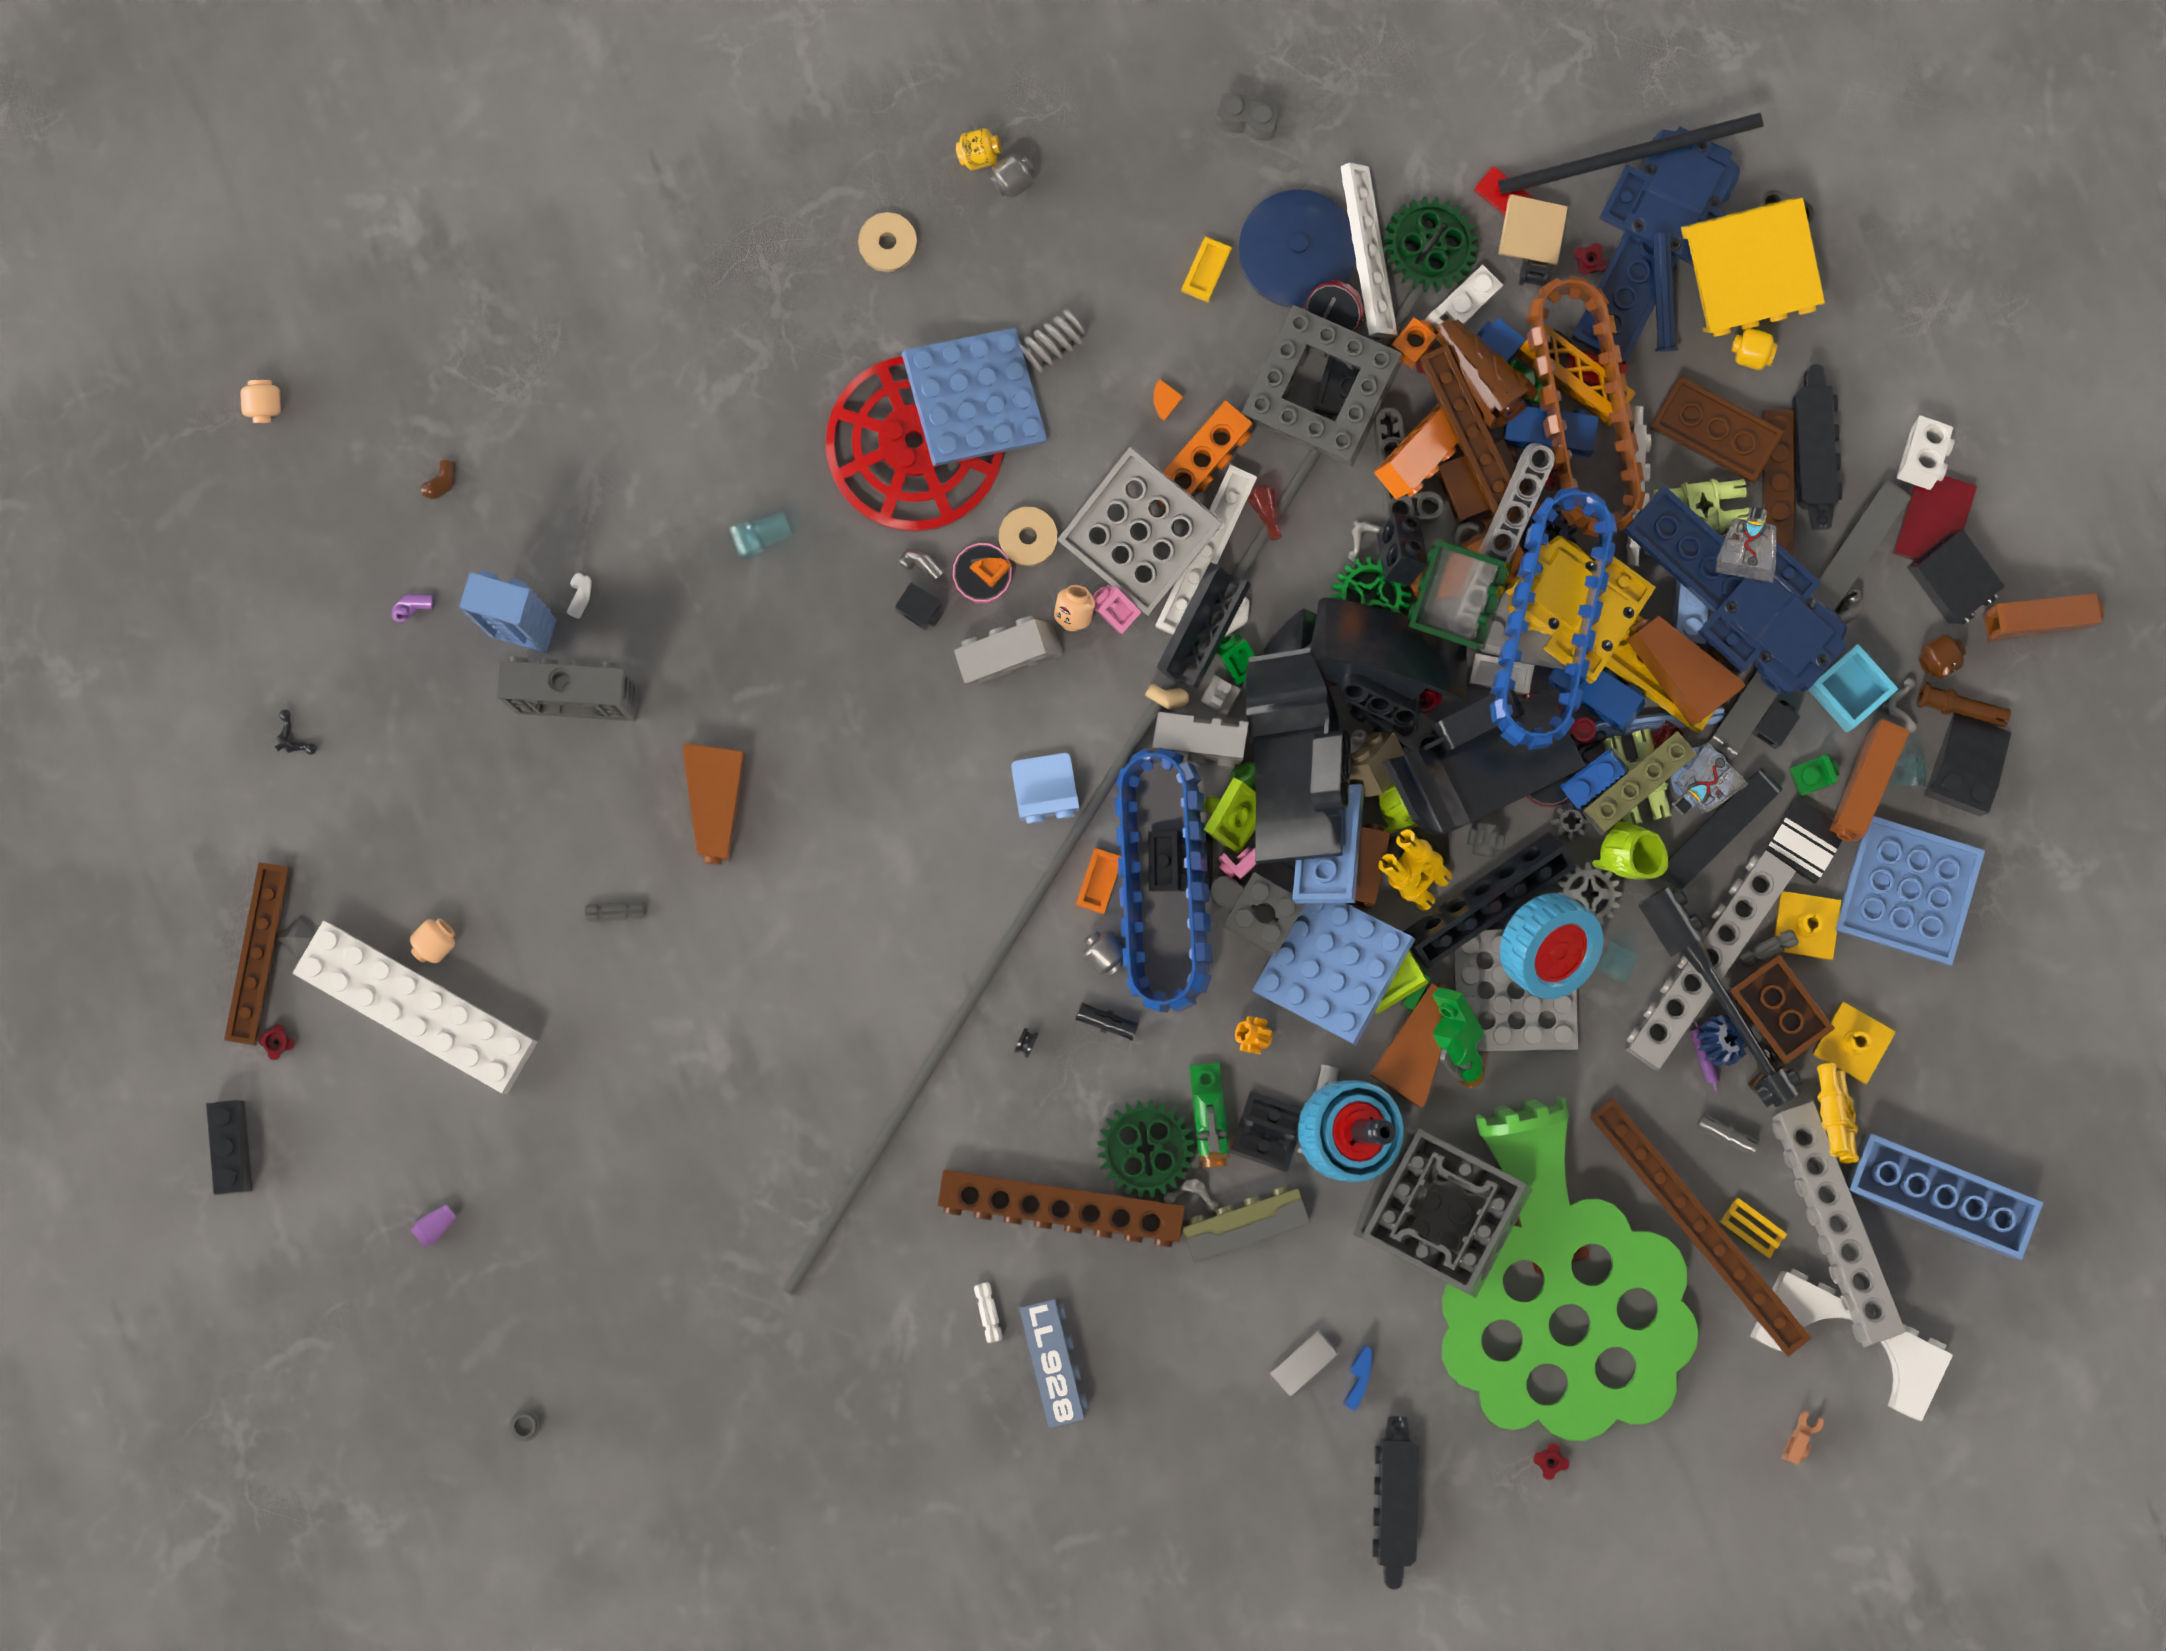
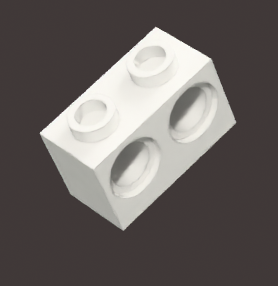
M1919 415L1910 430L1897 479L1929 490L1932 489L1937 480L1942 481L1948 464L1944 463L1945 456L1948 457L1955 442V440L1950 439L1953 427Z

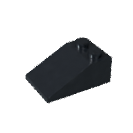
M1953 713L1924 796L1979 817L1988 814L1999 787L2011 732L1968 716Z

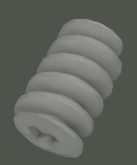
M1065 309L1062 313L1064 320L1058 316L1053 318L1055 327L1049 323L1044 324L1045 334L1039 330L1034 331L1036 341L1026 337L1024 339L1026 348L1019 344L1029 362L1041 373L1044 372L1043 361L1050 366L1054 365L1051 357L1053 354L1060 359L1063 358L1061 348L1064 347L1069 352L1073 351L1071 346L1072 340L1079 345L1082 344L1080 335L1082 333L1085 335V332L1068 309Z

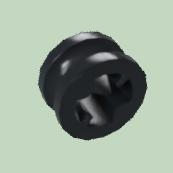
M1024 1028L1014 1052H1023L1024 1057L1028 1058L1039 1033L1031 1034L1028 1032V1028Z

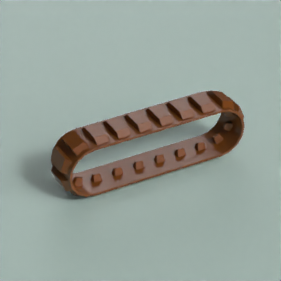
M1570 276L1568 280L1563 282L1556 278L1540 289L1537 293L1539 298H1534L1530 303L1526 322L1531 325V330L1527 334L1529 350L1536 354V360L1532 363L1535 381L1541 383V389L1538 392L1541 411H1546L1547 418L1543 421L1546 440H1551L1552 442L1551 450L1555 457L1552 469H1557L1558 477L1554 480L1555 490L1557 494L1559 490L1577 488L1578 485L1577 480L1572 478L1569 460L1573 458L1571 450H1567L1564 431L1567 430L1566 421L1561 419L1558 403L1562 399L1560 391H1556L1553 372L1556 371L1555 362L1550 360L1547 343L1551 342L1549 333L1545 332L1543 319L1548 317L1549 309L1543 307L1547 299L1554 304L1561 299L1560 295H1569L1571 299L1582 300L1588 312H1592L1595 320V325L1592 327L1594 335L1598 336L1601 354L1598 355L1599 364L1603 365L1606 375L1604 391L1606 394H1609L1613 411L1609 413L1610 423H1614L1617 442L1614 444L1616 452L1620 453L1623 469L1620 472L1621 481H1625L1627 495H1624L1622 505L1627 507L1624 515L1618 510L1613 513L1617 533H1619L1633 521L1632 515H1637L1642 511L1645 492L1641 491V482L1644 481L1641 462H1636L1635 454L1639 451L1636 433H1631L1630 424L1633 422L1630 403H1625L1624 395L1628 392L1625 374H1620L1619 365L1622 363L1620 347L1614 344L1613 340L1617 333L1614 316L1608 313L1607 306L1609 301L1600 288L1596 289L1588 284L1587 279ZM1576 505L1574 510H1561L1570 526L1575 524L1578 528L1582 529V534L1599 538V534L1595 533L1593 525L1597 523L1596 519L1582 513L1583 509Z

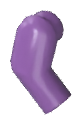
M423 594L404 595L392 608V618L398 623H403L418 609L433 610L434 596Z

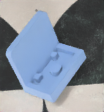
M1060 753L1018 760L1012 763L1011 769L1020 821L1026 820L1027 824L1044 822V817L1056 815V819L1074 817V812H1079L1078 796L1076 794L1069 754Z

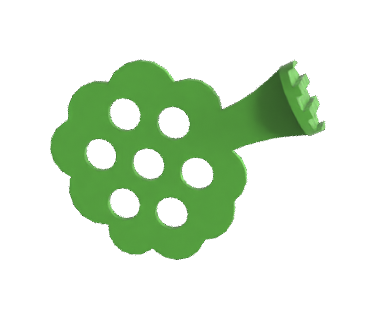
M1556 1097L1557 1104L1544 1105L1536 1099L1523 1101L1524 1109L1513 1111L1506 1105L1494 1108L1495 1116L1486 1119L1479 1114L1475 1116L1479 1135L1482 1136L1501 1170L1526 1183L1533 1190L1519 1215L1520 1226H1513L1477 1297L1474 1298L1446 1284L1442 1294V1312L1448 1327L1441 1343V1355L1448 1374L1464 1387L1478 1391L1481 1409L1488 1420L1498 1427L1509 1430L1522 1429L1538 1419L1550 1433L1570 1441H1586L1602 1435L1616 1419L1628 1424H1647L1661 1418L1671 1407L1677 1393L1676 1372L1690 1361L1697 1348L1699 1330L1694 1314L1681 1301L1687 1286V1266L1680 1250L1665 1236L1649 1230L1632 1231L1626 1216L1610 1202L1599 1198H1582L1571 1204L1569 1203L1564 1162L1567 1122L1569 1118L1566 1098ZM1587 1244L1603 1246L1609 1252L1612 1259V1268L1609 1275L1597 1284L1587 1285L1579 1282L1572 1272L1571 1261L1574 1253L1580 1247ZM1519 1260H1529L1536 1263L1541 1268L1544 1277L1541 1291L1536 1297L1527 1301H1518L1511 1298L1503 1287V1276L1506 1269L1512 1263ZM1632 1288H1643L1650 1291L1657 1302L1655 1318L1649 1325L1642 1328L1632 1329L1625 1326L1617 1315V1304L1620 1297ZM1565 1304H1575L1582 1307L1589 1318V1329L1586 1336L1580 1342L1573 1345H1564L1552 1338L1549 1331V1320L1552 1313L1558 1307ZM1496 1320H1508L1515 1323L1522 1334V1344L1519 1351L1507 1360L1490 1358L1484 1352L1481 1345L1484 1329ZM1611 1347H1621L1628 1350L1635 1360V1372L1632 1379L1621 1387L1610 1388L1603 1385L1595 1373V1363L1598 1356L1604 1350ZM1541 1364L1559 1366L1567 1378V1388L1564 1395L1558 1401L1551 1404H1541L1534 1401L1527 1391L1529 1373Z

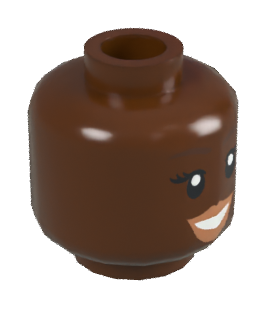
M1943 634L1921 647V654L1918 656V660L1923 671L1928 676L1933 675L1941 679L1963 667V656L1966 655V650L1959 639L1954 640L1951 636Z

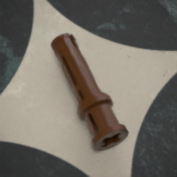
M1926 681L1922 683L1916 701L1918 708L1930 707L1940 710L1941 714L1944 715L1953 712L2002 727L2008 725V722L2005 720L2009 721L2011 716V709L1963 697L1957 695L1954 689L1948 688L1944 690L1930 686V683Z

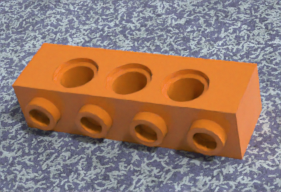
M1225 400L1163 472L1173 481L1179 477L1188 478L1191 486L1185 489V491L1191 496H1194L1198 490L1204 492L1214 480L1211 475L1219 467L1223 470L1232 460L1233 456L1230 453L1238 445L1242 448L1252 437L1253 434L1250 430L1253 423ZM1217 433H1225L1230 441L1225 445H1219L1214 441L1213 437ZM1198 455H1205L1210 459V464L1206 467H1198L1194 463V458ZM1154 500L1158 505H1160L1164 510H1166V506L1163 501Z

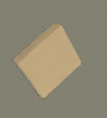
M1510 195L1508 197L1498 254L1518 259H1528V261L1542 264L1552 263L1553 266H1556L1558 264L1568 206Z

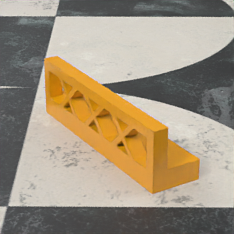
M1544 324L1545 332L1549 333L1552 344L1549 354H1553L1554 360L1551 357L1550 360L1555 362L1556 371L1553 372L1555 386L1586 410L1590 411L1594 416H1599L1598 419L1610 427L1613 423H1610L1609 413L1613 411L1604 391L1605 369ZM1527 339L1515 356L1533 369L1532 363L1536 360V354L1530 352ZM1569 352L1575 357L1576 367L1565 369L1559 363L1558 354ZM1593 370L1599 376L1600 385L1589 387L1583 382L1582 372ZM1628 386V392L1625 394V403H1629L1636 394Z

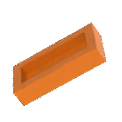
M1094 848L1076 906L1105 914L1119 872L1118 858L1122 856Z

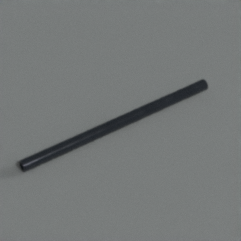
M1759 112L1498 180L1500 194L1512 193L1764 127L1762 115Z

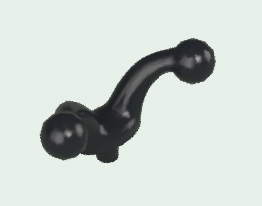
M281 710L279 718L284 721V726L281 733L277 736L279 744L275 746V749L280 751L284 748L287 753L305 750L308 755L315 754L317 748L314 744L289 743L287 741L291 726V714L288 710Z
M1603 730L1596 732L1594 740L1579 744L1578 751L1586 766L1590 762L1584 757V753L1606 740L1607 734Z

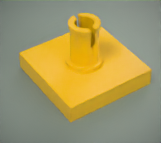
M1782 891L1778 897L1773 937H1779L1780 933L1790 929L1796 933L1799 943L1789 949L1785 947L1784 951L1780 953L1833 960L1837 935L1835 927L1840 913L1841 900Z
M1840 1002L1830 1020L1835 1029L1818 1041L1812 1055L1826 1063H1835L1838 1070L1845 1071L1848 1076L1865 1085L1871 1078L1896 1031L1849 1004Z

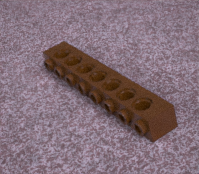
M943 1170L938 1206L944 1207L943 1213L961 1216L962 1210L974 1211L973 1218L991 1220L992 1214L1004 1216L1003 1222L1019 1225L1022 1224V1219L1034 1221L1033 1227L1052 1229V1223L1064 1225V1231L1082 1234V1228L1093 1229L1094 1236L1112 1238V1233L1125 1234V1241L1142 1243L1143 1237L1155 1239L1154 1245L1172 1247L1173 1242L1180 1241L1185 1207ZM969 1186L975 1187L979 1192L978 1201L972 1205L965 1203L962 1199L963 1190ZM998 1191H1004L1009 1196V1204L1004 1209H998L992 1204V1196ZM1029 1195L1035 1196L1040 1203L1039 1209L1032 1214L1026 1213L1022 1208L1023 1199ZM1058 1200H1064L1069 1204V1214L1064 1218H1057L1052 1213V1205ZM1092 1204L1098 1207L1100 1216L1097 1221L1089 1223L1083 1219L1082 1210L1086 1205ZM1118 1209H1124L1130 1215V1221L1124 1227H1117L1112 1222V1215ZM1147 1214H1155L1160 1220L1158 1229L1153 1232L1146 1231L1143 1228L1142 1220Z

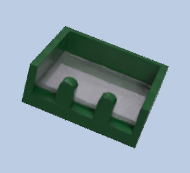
M1437 540L1436 545L1433 544L1427 556V561L1430 562L1427 573L1422 574L1418 583V590L1420 591L1418 600L1413 602L1409 610L1408 619L1411 620L1409 627L1476 650H1484L1513 563L1447 541Z

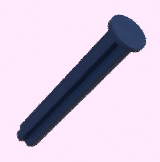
M1668 231L1655 232L1653 234L1658 343V348H1655V352L1679 350V347L1675 345L1671 234Z

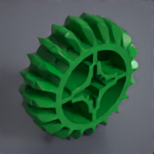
M1367 556L1365 566L1357 558L1354 560L1355 570L1351 565L1346 564L1344 570L1347 575L1340 572L1337 573L1336 578L1342 584H1332L1331 589L1339 592V594H1333L1330 598L1347 601L1346 591L1348 587L1358 597L1359 603L1364 604L1367 595H1363V593L1369 594L1378 585L1375 598H1378V601L1373 599L1367 605L1402 615L1405 614L1400 610H1409L1410 608L1409 603L1402 601L1411 597V592L1402 591L1407 585L1384 580L1380 557L1377 564L1372 565V557ZM1365 574L1379 576L1371 584H1364L1361 581L1356 582L1354 580ZM1386 581L1394 591V606L1388 603L1389 600L1382 593V588Z

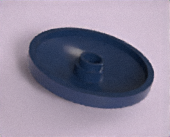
M1287 190L1266 198L1249 214L1240 235L1239 260L1247 281L1265 299L1277 305L1292 308V305L1305 308L1310 293L1317 285L1323 282L1339 280L1347 283L1356 261L1349 217L1334 201L1322 194L1309 190Z

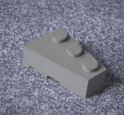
M1028 616L1015 621L1016 626L1007 630L1003 626L989 631V637L979 640V637H973L963 641V647L955 649L954 653L964 683L976 685L1010 674V671L1028 665V667L1037 665L1038 660L1049 656H1055V658L1064 656L1054 623L1033 619L1032 616Z
M1158 712L1152 751L1157 752L1161 747L1187 757V761L1191 763L1205 764V760L1217 761L1218 767L1234 769L1235 764L1241 765L1249 722L1240 721L1239 725L1223 723L1222 719L1212 718V721L1198 719L1195 716Z

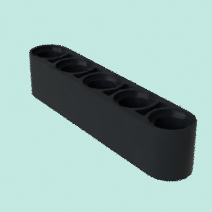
M1761 767L1668 859V867L1663 876L1675 888L1680 887L1683 889L1783 788Z

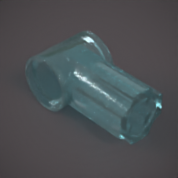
M783 511L756 522L747 521L738 524L728 531L739 559L757 555L764 550V547L793 536Z

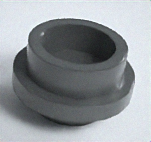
M520 1411L510 1420V1433L518 1441H530L540 1431V1420L531 1411Z

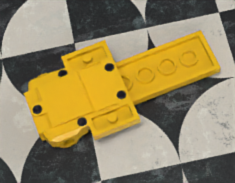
M1557 536L1550 542H1547V545H1541L1537 562L1542 564L1540 574H1534L1531 591L1536 595L1534 603L1527 604L1524 620L1529 623L1528 630L1551 635L1542 649L1566 666L1567 663H1572L1576 646L1571 644L1573 634H1579L1582 616L1578 615L1580 605H1585L1589 588L1584 585L1586 576H1592L1595 561L1574 542L1569 541L1565 537ZM1613 556L1612 563L1604 570L1609 573L1606 591L1598 597V600L1603 603L1600 618L1591 628L1596 632L1593 650L1585 655V659L1590 661L1586 681L1590 684L1595 682L1606 666L1628 683L1638 687L1644 695L1698 734L1704 729L1715 711L1702 721L1691 726L1626 640L1635 633L1631 628L1643 619L1638 614L1656 587ZM1517 575L1506 590V593L1509 595L1507 608L1510 613L1516 611V608L1511 606L1514 588L1523 580Z

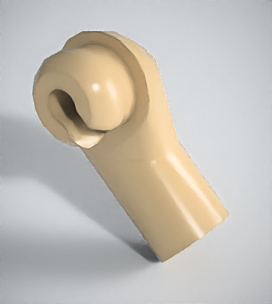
M1154 683L1150 685L1145 696L1168 710L1181 708L1189 701V695L1184 689L1164 690Z

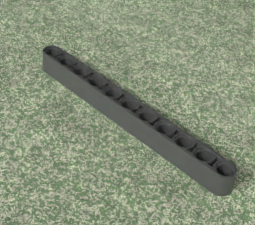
M1888 479L1882 483L1818 577L1821 583L1811 594L1817 601L1825 604L1833 611L1836 610L1912 495ZM1758 669L1755 670L1726 713L1723 721L1719 723L1706 743L1730 761L1742 749L1779 694L1769 689L1762 682Z

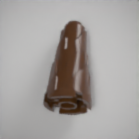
M1449 318L1438 326V341L1442 346L1448 345L1484 422L1490 429L1494 430L1495 424L1498 428L1504 426L1528 407L1523 401L1527 396L1532 401L1535 399L1538 390L1519 369L1516 371L1498 352L1495 353L1477 333L1474 335L1458 319L1452 321Z

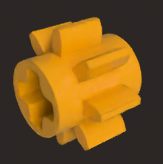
M1247 1016L1246 1021L1238 1024L1235 1030V1038L1237 1042L1241 1043V1051L1261 1054V1049L1269 1047L1273 1034L1272 1030L1266 1027L1268 1020Z

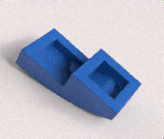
M1365 1345L1348 1370L1358 1377L1343 1402L1345 1406L1353 1411H1356L1361 1402L1371 1371L1372 1349Z

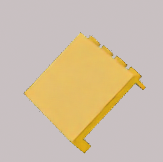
M1791 198L1681 227L1683 239H1688L1705 316L1706 327H1702L1703 332L1713 333L1714 337L1731 333L1730 328L1741 325L1742 329L1753 328L1760 325L1759 320L1770 318V322L1784 320L1788 318L1787 313L1798 310L1799 315L1816 311V305L1825 303L1803 198Z

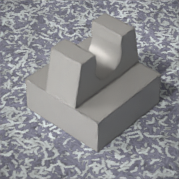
M1214 675L1200 703L1227 717L1241 689Z

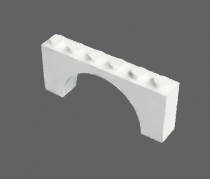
M1791 1269L1790 1273L1786 1271L1780 1272L1772 1290L1803 1327L1827 1318L1852 1320L1850 1313L1844 1310L1841 1298L1834 1295L1835 1289L1820 1282L1818 1286L1807 1282L1809 1276L1795 1269ZM1875 1310L1873 1314L1865 1311L1867 1317H1869L1870 1319H1875ZM1757 1321L1750 1337L1777 1351H1782ZM1903 1324L1905 1333L1881 1342L1889 1356L1893 1372L1892 1393L1887 1406L1915 1420L1922 1421L1953 1354L1945 1351L1947 1345L1933 1338H1929L1927 1342L1917 1337L1919 1331Z

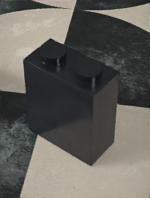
M1952 530L1907 566L1947 623L1951 624L1960 623L1962 625L1969 622L1975 617V610L1982 605L1987 606L1999 597L1998 592L2005 587L1964 530Z

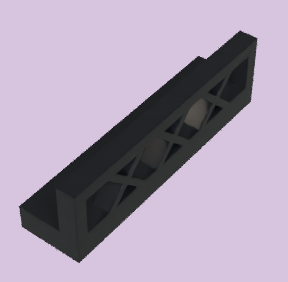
M1210 562L1157 668L1170 680L1198 689L1251 586L1250 582L1229 575L1220 565ZM1229 584L1239 586L1234 596L1225 599L1224 593ZM1223 610L1224 617L1222 621L1212 626L1211 619L1213 615ZM1210 636L1211 642L1208 648L1199 652L1197 646L1200 640ZM1196 662L1198 668L1193 677L1183 676L1187 666Z

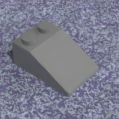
M1504 589L1485 649L1481 650L1482 654L1499 657L1501 646L1506 640L1509 641V637L1504 634L1508 616L1511 614L1507 608L1509 595L1506 593L1507 589ZM1534 630L1521 632L1517 648L1522 652L1520 662L1563 670L1566 668L1563 663L1542 649L1551 636L1550 634L1545 635Z

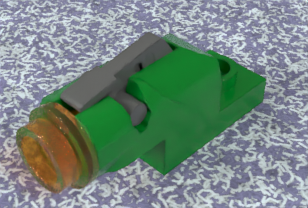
M1438 987L1432 996L1443 1018L1435 1027L1433 1035L1441 1050L1440 1061L1460 1084L1467 1088L1476 1087L1485 1079V1067L1476 1047L1485 1033L1462 992Z
M1220 1063L1190 1065L1189 1071L1199 1161H1202L1203 1168L1227 1166V1158L1230 1157Z

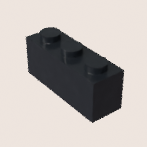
M232 1100L206 1103L214 1195L253 1192L245 1101Z

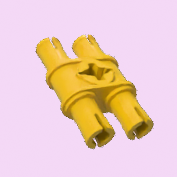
M1403 830L1400 834L1405 840L1397 836L1396 840L1397 844L1405 850L1403 855L1397 860L1394 855L1386 854L1382 858L1387 862V865L1380 860L1378 866L1388 876L1389 884L1394 889H1398L1405 900L1413 901L1420 910L1426 911L1431 908L1426 902L1427 900L1433 905L1435 903L1434 896L1427 891V888L1433 880L1438 886H1446L1449 882L1444 876L1452 880L1453 875L1443 865L1442 856L1438 852H1434L1426 840L1418 839L1412 830Z
M1835 1063L1821 1064L1817 1066L1821 1092L1818 1093L1817 1097L1821 1103L1820 1114L1823 1120L1821 1124L1824 1130L1828 1132L1830 1155L1839 1157V1162L1842 1164L1859 1161L1855 1135L1857 1134L1858 1126L1855 1124L1854 1100L1848 1095L1846 1072L1837 1071Z

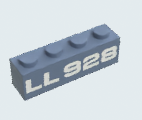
M1054 1298L1019 1307L1048 1428L1084 1420L1083 1412H1087L1089 1409L1085 1393L1078 1394L1076 1382L1081 1381L1077 1363L1071 1364L1068 1352L1074 1351L1070 1333L1064 1334L1061 1322L1067 1321L1063 1304H1056Z

